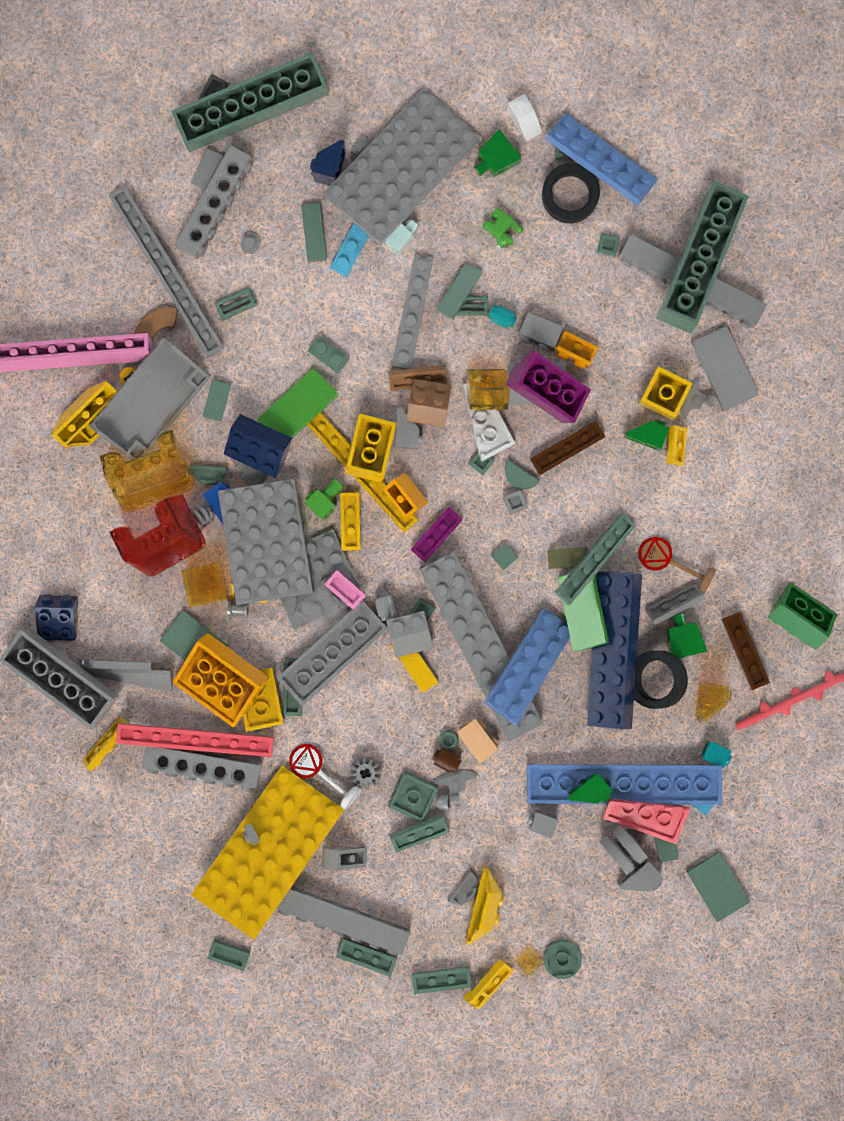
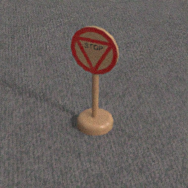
M650 537L644 540L639 547V560L645 568L658 571L671 564L701 579L702 582L699 590L703 593L708 589L717 571L715 568H709L704 576L672 560L673 553L669 542L660 537Z

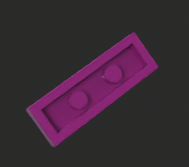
M448 507L414 545L411 551L423 562H426L463 519Z

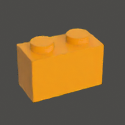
M406 473L394 478L382 489L405 519L417 514L428 504V501Z

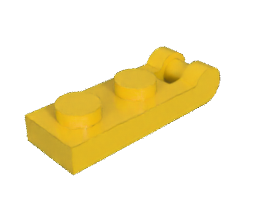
M499 959L484 978L479 981L477 986L472 991L465 993L464 1000L475 1009L482 1008L514 970L502 959Z

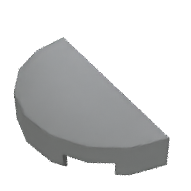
M469 869L449 897L448 902L463 904L468 903L475 897L478 890V881L471 869Z

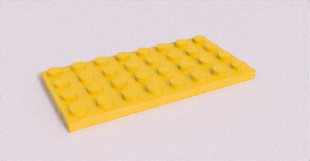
M281 766L193 890L191 896L255 940L344 812V809ZM250 823L253 825L260 842L254 845L251 842L247 843L242 833L245 831L244 826Z

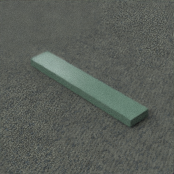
M621 513L554 592L567 605H570L636 525L624 513Z

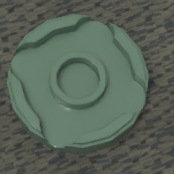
M560 939L553 941L547 946L543 962L546 970L553 977L567 979L574 976L578 969H580L582 957L580 950L574 943Z

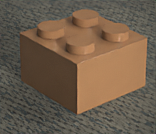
M414 379L406 421L445 427L452 385Z

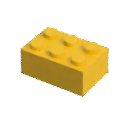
M359 413L344 474L381 483L385 476L397 423Z

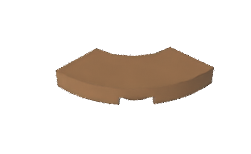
M166 307L149 313L139 322L134 334L148 333L151 342H153L155 335L160 330L175 328L178 308Z

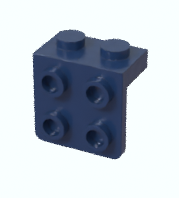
M39 595L34 607L37 634L45 640H76L75 610L78 605V596Z

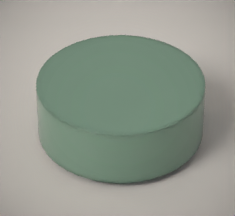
M444 731L439 737V743L446 750H452L458 744V736L453 731Z

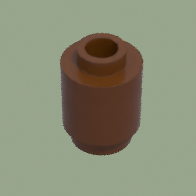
M443 747L441 750L436 749L432 760H434L433 765L448 773L451 771L455 774L461 763L458 755Z

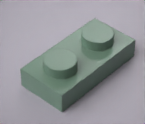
M318 336L308 350L309 353L337 374L341 372L350 360L349 357L321 336Z

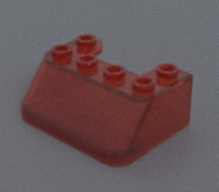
M183 494L168 497L158 502L155 506V514L160 525L135 539L129 526H120L109 532L122 559L149 577L159 575L205 547V538Z

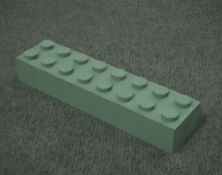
M312 52L171 112L185 146L190 153L329 94L325 80Z
M716 181L712 182L705 195L656 319L690 334L694 331L699 323L749 197L748 195Z

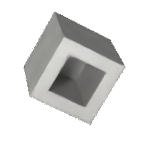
M535 810L534 814H530L527 824L530 825V831L549 838L553 837L558 823L556 817Z

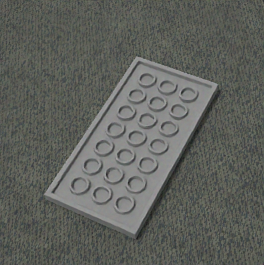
M423 88L323 192V196L381 246L479 142L481 137Z

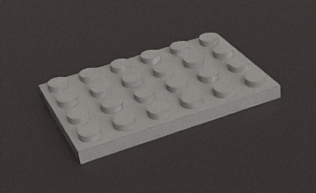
M295 479L218 491L236 605L313 593Z

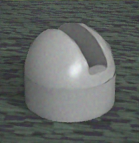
M443 794L438 796L436 806L441 810H449L450 795Z

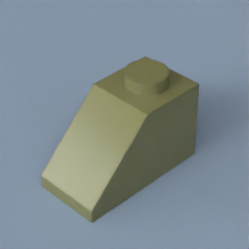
M588 547L547 550L549 569L576 567L587 554Z

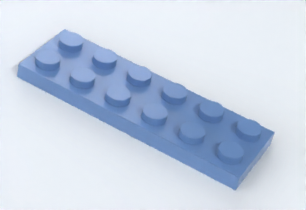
M566 113L545 138L637 206L658 180Z
M546 608L541 609L483 703L513 725H517L570 639L568 625Z

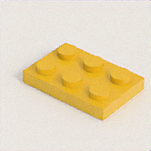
M273 667L259 670L268 676L269 679L243 715L246 732L284 724Z

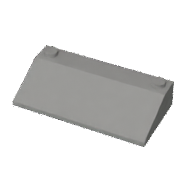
M162 338L89 426L138 465L211 377L172 343Z

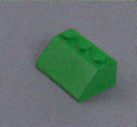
M789 582L772 607L768 618L787 630L791 635L803 641L806 645L817 650L829 638L837 614Z

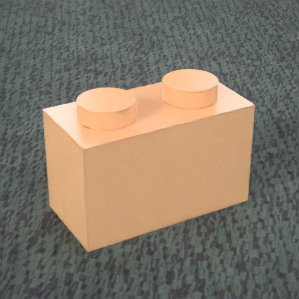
M474 718L457 730V733L477 761L482 763L498 751L496 746L499 743L493 735H487L485 732L487 727L481 719L477 721Z

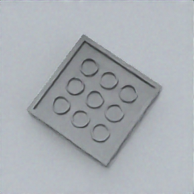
M334 529L305 541L313 593L280 598L294 630L348 606L324 585L336 570L360 590L346 556L341 551V545Z

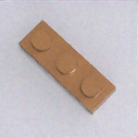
M445 365L388 371L390 391L412 389L414 379L447 384Z

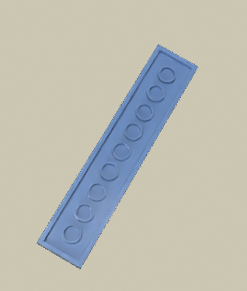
M527 764V803L595 804L570 801L567 798V794L598 771L613 791L610 799L657 804L722 805V765ZM608 800L604 803L600 801L598 804H607Z

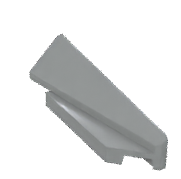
M80 660V666L94 677L172 692L173 670H154V662Z

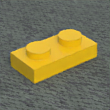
M676 425L670 426L666 464L684 466L688 428Z

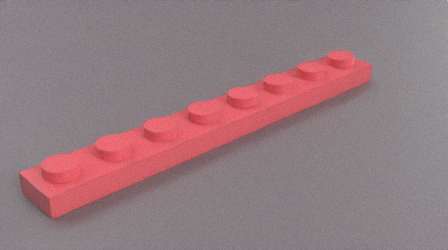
M118 723L116 743L272 757L274 737Z

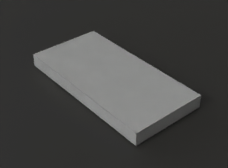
M727 326L691 342L723 411L759 395Z

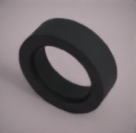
M566 163L554 168L546 177L542 189V202L547 213L555 220L568 224L578 223L588 218L595 210L600 197V186L596 176L577 163ZM573 176L581 179L586 184L589 191V200L581 209L567 211L555 203L552 196V188L561 178Z
M647 651L637 656L634 700L649 709L668 708L678 703L684 696L688 685V675L682 661L667 651ZM656 660L665 663L671 669L674 678L671 691L661 699L649 696L641 683L644 668Z

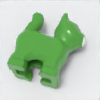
M497 207L491 217L496 222L492 223L487 220L482 228L485 231H489L496 238L498 248H508L510 245L513 246V239L508 234H505V232L511 227L517 233H522L524 229L510 215L503 213Z

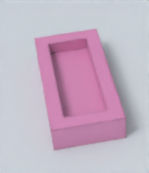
M337 570L324 584L353 610L366 596Z

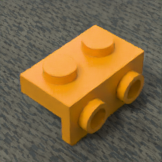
M564 331L554 352L557 353L556 356L565 361L569 359L574 362L576 367L588 369L599 347Z

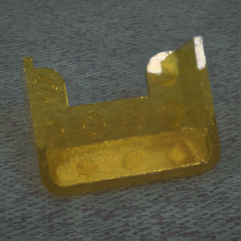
M172 429L161 433L157 437V443L160 448L157 451L124 462L122 456L117 452H109L100 456L103 476L122 510L125 512L137 511L188 492L194 487L193 477L185 455Z

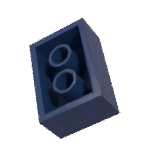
M240 414L231 426L224 455L276 478L285 463L292 438Z

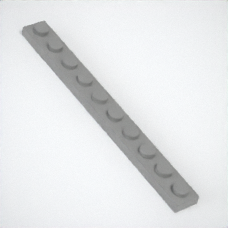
M124 186L109 195L206 356L210 358L223 350V345L127 188Z

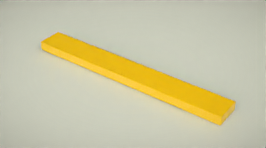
M319 413L307 426L345 467L350 444L322 413ZM353 476L403 533L418 521L414 515L408 519L402 516L382 490L387 486L383 481L380 483Z

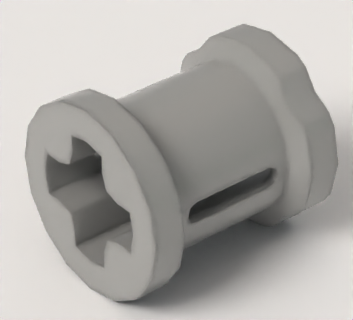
M228 601V618L232 616L248 618L249 604L236 605V603Z

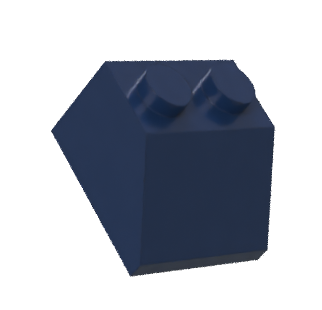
M339 140L318 152L315 159L312 158L310 170H312L311 175L314 178V182L330 186L340 176L346 155L344 140Z

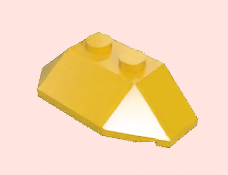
M106 380L88 388L60 415L51 432V436L64 448L91 445L100 435L89 425L118 391Z
M483 865L466 934L465 943L468 945L493 931L494 925H498L500 914H497L499 906L502 907L504 901L502 890L486 865Z

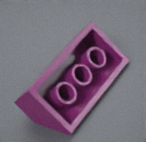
M532 350L513 368L505 384L561 423L576 422L591 391L587 386L535 350Z

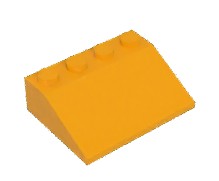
M206 633L197 641L172 683L234 728L259 695L269 677L212 635Z

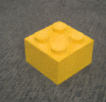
M658 366L638 404L670 420H674L693 383Z

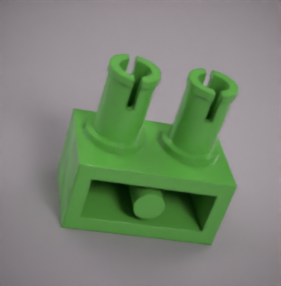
M334 478L323 491L317 489L314 492L312 490L305 497L307 500L305 504L325 521L337 508L332 500L344 487Z

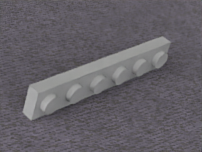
M414 255L392 367L411 369L433 258Z

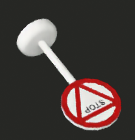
M302 744L292 751L289 757V765L296 776L311 778L319 774L345 796L340 804L344 810H347L353 804L362 789L354 786L347 792L321 771L323 757L317 747L311 744Z

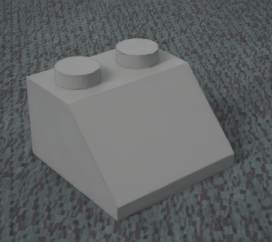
M424 611L386 620L395 657L433 648Z

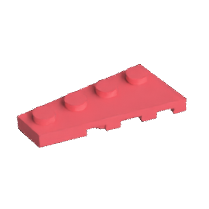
M609 799L602 816L603 819L676 844L690 808Z

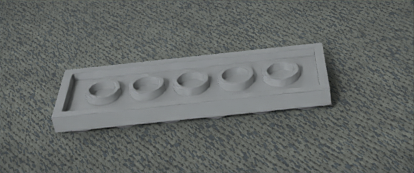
M362 600L354 610L352 609L281 673L277 679L303 707L388 628Z

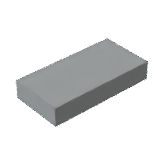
M207 148L191 183L206 190L224 156Z

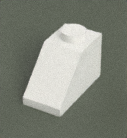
M525 94L508 103L507 111L525 142L542 133L535 111Z

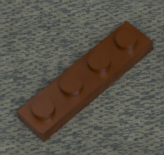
M594 421L534 456L530 461L540 476L606 436L597 421Z
M737 612L722 618L721 621L750 689L754 690L769 684L770 681L741 613Z

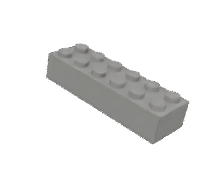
M29 627L23 628L17 633L0 658L2 664L90 730L96 728L120 696Z

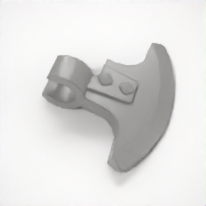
M697 377L691 381L693 384L680 408L682 419L687 418L690 410L701 409L703 403L715 407L717 398L699 392L700 380Z
M239 461L235 464L236 468L244 472L241 479L247 486L259 485L265 482L267 474Z
M456 770L455 774L450 771V773L446 772L437 777L434 783L436 785H447L450 790L452 805L460 804L458 792L464 791L466 782L470 779H475L478 774L469 770Z

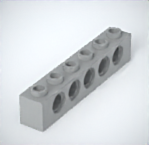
M230 145L175 244L177 249L197 260L199 256L205 254L208 240L214 238L217 224L222 223L226 213L224 211L227 206L230 207L234 202V193L236 190L241 189L244 180H242L246 173L249 174L253 167L250 155ZM233 167L239 168L236 174H230V169ZM223 184L230 185L226 191L220 190V187ZM213 201H220L218 207H211ZM204 217H211V221L208 224L202 223ZM196 233H201L202 237L200 240H193V236Z
M146 746L142 768L147 769L148 773L158 774V771L166 772V776L177 777L178 774L185 776L184 779L196 781V778L204 779L203 782L208 784H215L216 781L222 782V786L233 788L234 785L242 786L241 789L253 791V788L256 789L258 787L262 764L182 749ZM161 756L168 758L169 764L167 766H163L160 763ZM181 759L187 761V769H181L179 767V761ZM199 763L206 765L207 770L205 773L199 772L197 768ZM218 766L225 768V776L217 774L216 769ZM236 770H242L245 773L244 779L239 780L236 778Z

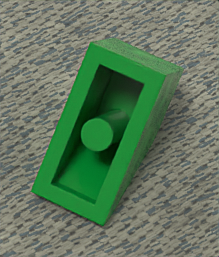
M660 420L650 421L626 432L623 438L660 451L670 427L665 426L666 423Z
M596 771L567 794V798L570 801L598 804L600 801L604 803L610 799L613 791L598 771Z

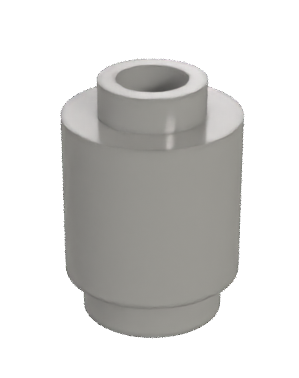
M388 592L377 594L378 598L374 599L378 617L381 618V621L396 618L395 613L397 611L393 595H389Z

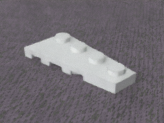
M481 377L464 384L462 387L482 462L515 445V442Z

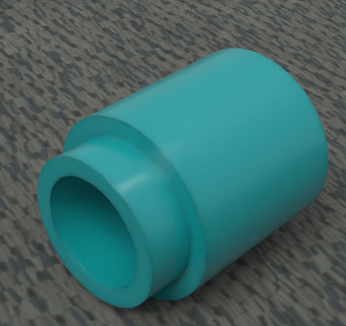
M494 304L488 316L492 320L491 322L507 330L509 326L513 328L518 317L514 316L516 312L500 304L499 306Z

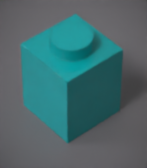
M707 740L700 758L715 765H722L724 769L725 765L728 766L732 759V755H730L732 751Z

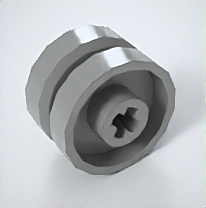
M619 824L613 829V835L619 840L617 843L607 835L599 842L628 875L635 869L634 864L629 860L630 856L640 864L648 857L630 832L627 833Z

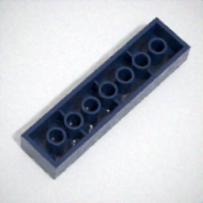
M597 572V588L609 643L592 648L587 726L622 730L632 729L642 574Z

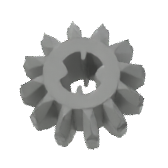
M202 502L187 512L183 517L182 523L192 534H197L214 520L215 513L210 506Z
M363 756V763L357 758L355 762L358 766L352 764L350 767L356 770L349 773V776H356L352 783H356L359 780V788L365 783V789H369V782L375 787L376 783L373 779L381 780L380 776L375 775L382 773V769L375 770L380 763L377 762L372 765L373 757L370 758L369 763L366 756ZM368 768L371 775H367L365 778L360 771Z

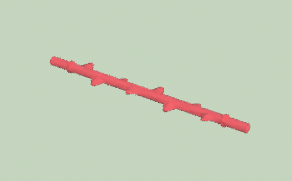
M827 671L825 672L824 682L803 692L794 687L792 688L791 698L772 707L762 702L760 703L759 713L752 714V716L735 725L738 730H741L779 711L789 716L792 705L811 696L821 701L823 700L824 690L844 681V673L835 676Z

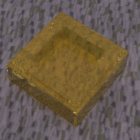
M530 948L515 960L527 976L542 965L540 959Z

